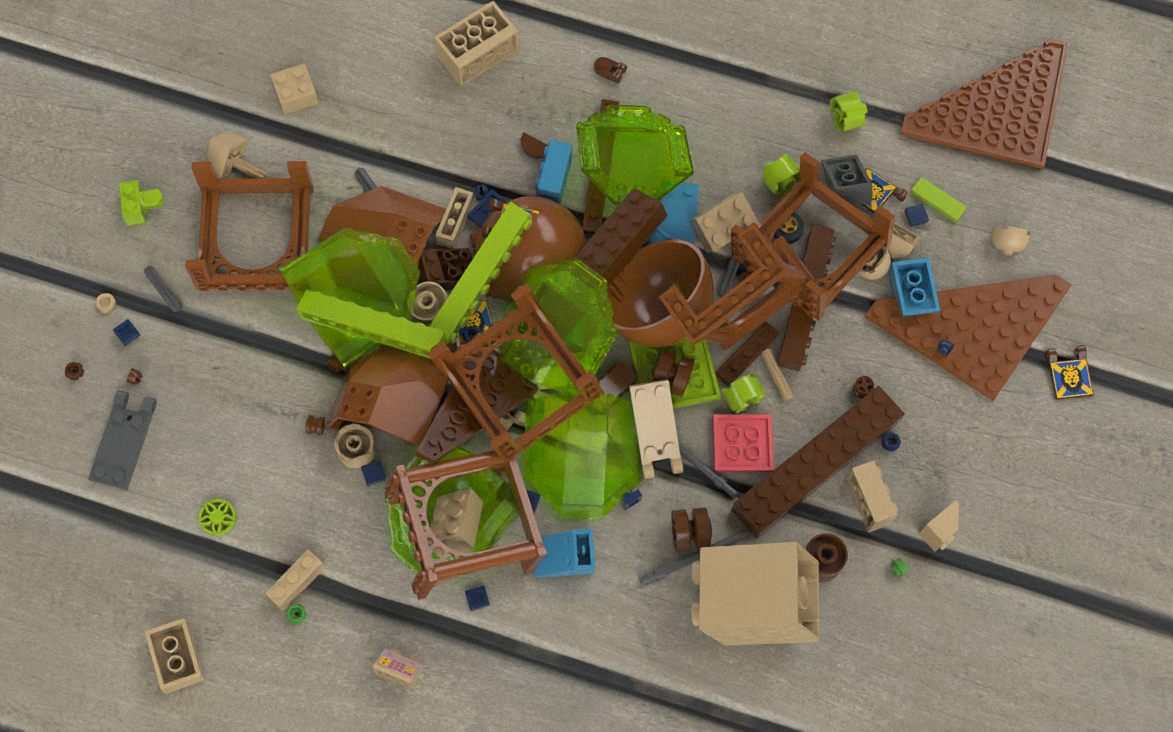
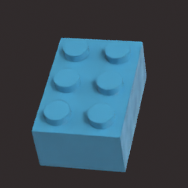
M551 140L550 145L545 147L544 162H541L539 171L541 174L540 178H537L535 196L547 198L561 204L572 163L573 144Z

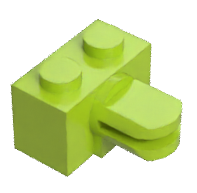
M138 180L119 183L122 217L127 226L146 223L145 213L148 212V209L159 208L164 204V197L159 189L143 191Z

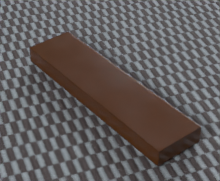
M765 322L715 372L716 377L726 386L730 387L731 383L739 378L761 355L762 351L766 350L779 337L780 333Z

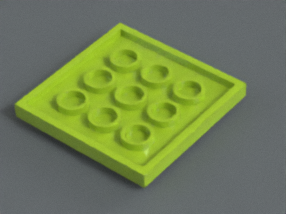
M687 338L671 346L656 348L640 346L629 341L635 373L639 376L638 384L652 382L657 358H660L664 348L676 352L677 356L674 367L679 363L683 355L696 359L683 397L671 394L673 409L721 400L707 341L701 340L696 345H692Z

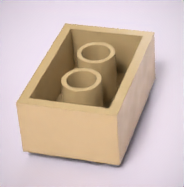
M742 191L732 194L689 220L706 253L714 252L731 242V229L735 224L743 230L752 223L759 224Z
M874 461L853 467L846 478L868 533L889 526L898 513L895 502H892L889 497V487L886 483H883L881 478L882 471L879 466H876Z
M472 488L437 497L431 523L432 532L439 541L453 550L460 552L474 550L483 501ZM428 539V546L430 547L433 543L431 539ZM435 548L433 550L434 553L441 558L443 555L442 550Z
M185 618L145 631L161 691L167 694L206 680L190 624Z

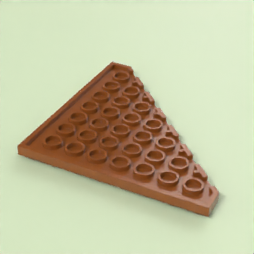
M1049 39L1044 44L1024 52L1023 55L1005 62L997 69L994 68L986 72L980 78L973 79L962 85L961 88L955 91L952 90L941 96L940 99L920 107L919 110L905 115L900 135L1043 169L1068 43Z
M1049 275L937 291L940 312L903 317L896 298L880 299L874 302L865 318L994 401L1072 284L1058 275ZM942 340H948L955 345L946 357L938 351V344Z

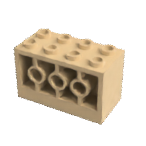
M492 1L489 4H484L476 12L468 14L460 22L453 23L447 30L439 32L434 37L436 57L457 83L463 86L519 50V31L497 4Z

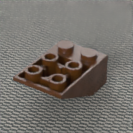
M469 248L423 250L415 277L417 285L423 282H435L445 291L453 289L472 261Z

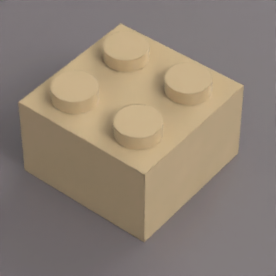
M305 63L270 74L284 115L319 104Z

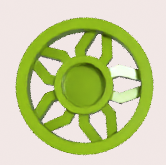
M211 500L206 502L199 512V525L209 535H225L231 531L236 523V511L226 500ZM221 503L218 509L213 504ZM209 506L214 509L212 512L209 511ZM229 508L232 511L233 517L226 514ZM206 510L207 514H209V515H205V516L202 518L203 513H204V511ZM212 524L211 527L213 532L207 530L204 526H210ZM222 524L229 525L225 530L221 531Z

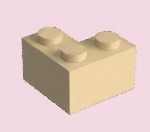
M231 131L213 137L207 143V153L202 162H211L217 178L226 179L230 176L234 160L244 155L248 140Z

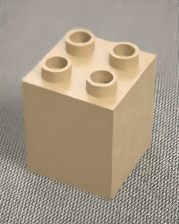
M784 542L700 548V561H694L692 565L693 582L696 586L700 585V601H694L691 608L693 624L699 626V630L725 646L819 642V561L799 543Z

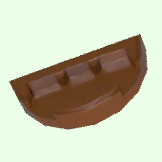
M524 132L522 134L521 146L524 153L534 159L544 158L545 147L549 145Z

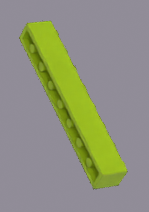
M511 201L429 326L430 328H439L445 332L448 347L450 344L455 343L460 328L466 326L469 321L468 316L479 306V299L489 291L490 282L500 274L501 269L499 268L503 262L506 263L509 260L512 248L518 246L522 239L523 231L528 230L532 224L531 219L533 217L531 214Z
M306 290L296 307L301 319L426 358H430L427 353L431 351L433 346L443 342L446 345L448 343L445 332L439 328H430L420 322L414 323L404 317L397 318L387 312L375 311L368 306L361 307L354 302H345L335 296H325L318 291Z

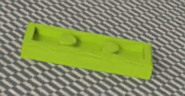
M923 177L919 179L910 192L955 223H957L967 209V206Z

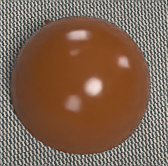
M526 196L510 200L517 206L539 210L540 214L528 212L533 217L531 219L532 224L528 230L523 231L522 239L518 246L512 248L509 260L506 263L503 262L499 268L501 271L498 277L490 282V289L486 293V297L492 296V299L500 298L516 305L511 294L517 287L528 284L537 300H539L587 243L584 231L575 216L561 204L547 198ZM493 211L482 227L488 226L493 228L499 220L501 211ZM482 227L476 229V233L470 234L472 247L476 248L473 250L474 256L486 240L481 235Z
M677 239L655 242L643 247L633 256L622 272L618 274L603 292L601 299L594 309V313L598 314L600 318H605L616 333L634 344L652 348L677 344L687 339V336L659 296L673 285H677L697 315H700L713 302L714 283L710 267L701 251L690 242Z

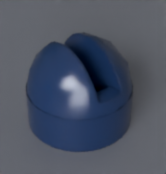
M479 185L474 190V196L478 201H481L489 193L488 188L484 185ZM480 190H483L484 195H480Z
M942 340L938 344V351L946 357L955 345L948 340Z

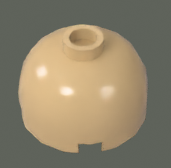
M995 225L992 231V242L997 249L1002 251V255L1013 256V253H1019L1028 246L1031 232L1013 226L1002 229V225Z
M884 245L858 272L861 277L868 280H876L888 272L891 266V257Z

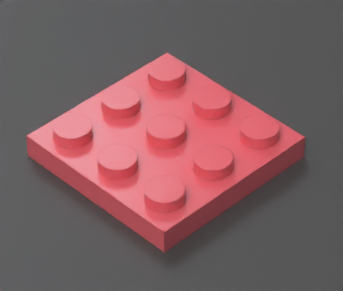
M713 415L715 472L771 473L774 471L771 415Z

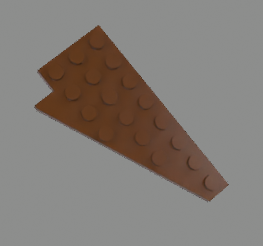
M496 348L483 363L480 372V388L485 400L498 419H500L533 397L539 388L523 380L530 366ZM480 352L479 355H476L475 357L480 358L482 356V352ZM468 361L464 364V368L467 370H473L477 367V363L474 361ZM466 375V377H470V380L473 381L475 375ZM452 386L415 453V456L432 465L484 430L454 386Z

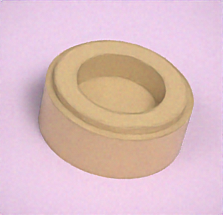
M103 293L97 297L96 306L100 312L110 313L116 307V300L111 294Z

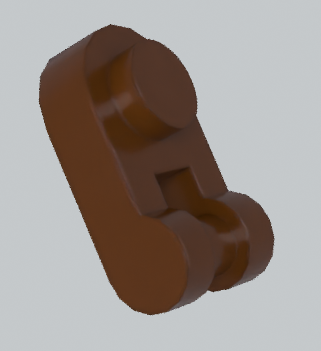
M606 57L597 58L594 63L596 74L615 83H620L622 74L628 68L624 63H618Z

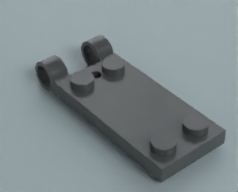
M119 390L116 392L114 405L88 478L90 482L128 490L153 413L156 409V399L145 397L140 413L125 409L129 400L128 392ZM132 416V419L128 421L127 418Z

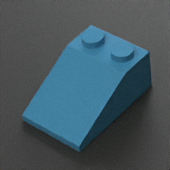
M662 181L660 202L663 203L668 216L659 227L673 239L684 240L694 244L695 231L689 220L697 216L699 184Z
M929 258L892 262L888 274L902 317L940 312Z

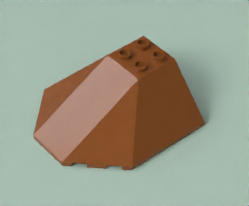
M383 186L333 205L318 239L338 284L408 309V298L413 290L420 257L433 228L436 225L440 226L446 208Z
M376 342L352 358L325 428L339 432L347 421L368 424L403 439L406 445L419 447L434 420L449 378L443 375L430 358Z

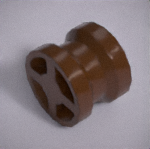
M868 376L859 377L853 386L854 395L861 399L874 389V382Z
M308 415L305 429L306 434L316 433L318 436H322L325 428V417L315 418L313 415Z

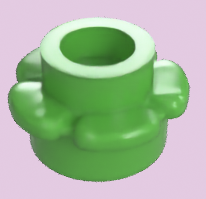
M901 558L892 560L890 567L895 575L905 576V573L909 570Z
M298 604L290 606L286 616L288 621H292L293 624H300L302 620H305L307 613L305 608Z

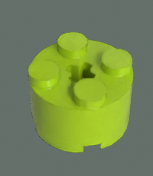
M852 91L830 99V112L834 111L835 115L832 120L839 132H846L866 125L865 114L867 113V106L861 102L858 91Z
M787 153L783 154L776 161L768 162L764 166L765 171L762 175V181L775 197L777 195L780 198L785 197L799 182L800 167Z
M755 373L752 375L748 374L731 383L732 388L727 390L725 387L721 390L732 412L735 411L736 415L745 411L749 404L752 403L755 406L766 397V392Z

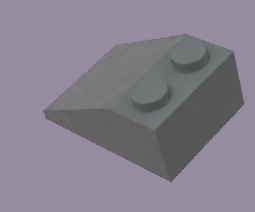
M857 154L821 160L827 186L830 190L851 205H863L872 202V182Z

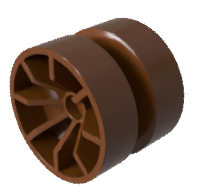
M664 348L660 358H657L652 381L668 379L669 382H672L670 393L683 397L696 359L683 355L679 363L674 367L677 356L676 352Z
M706 507L693 508L691 520H689L685 509L672 510V535L676 552L690 551L691 540H693L696 550H700L703 547H711L712 525Z
M823 533L816 535L805 548L807 552L819 561V582H828L835 579L844 568L848 559L846 545L839 537L833 534Z

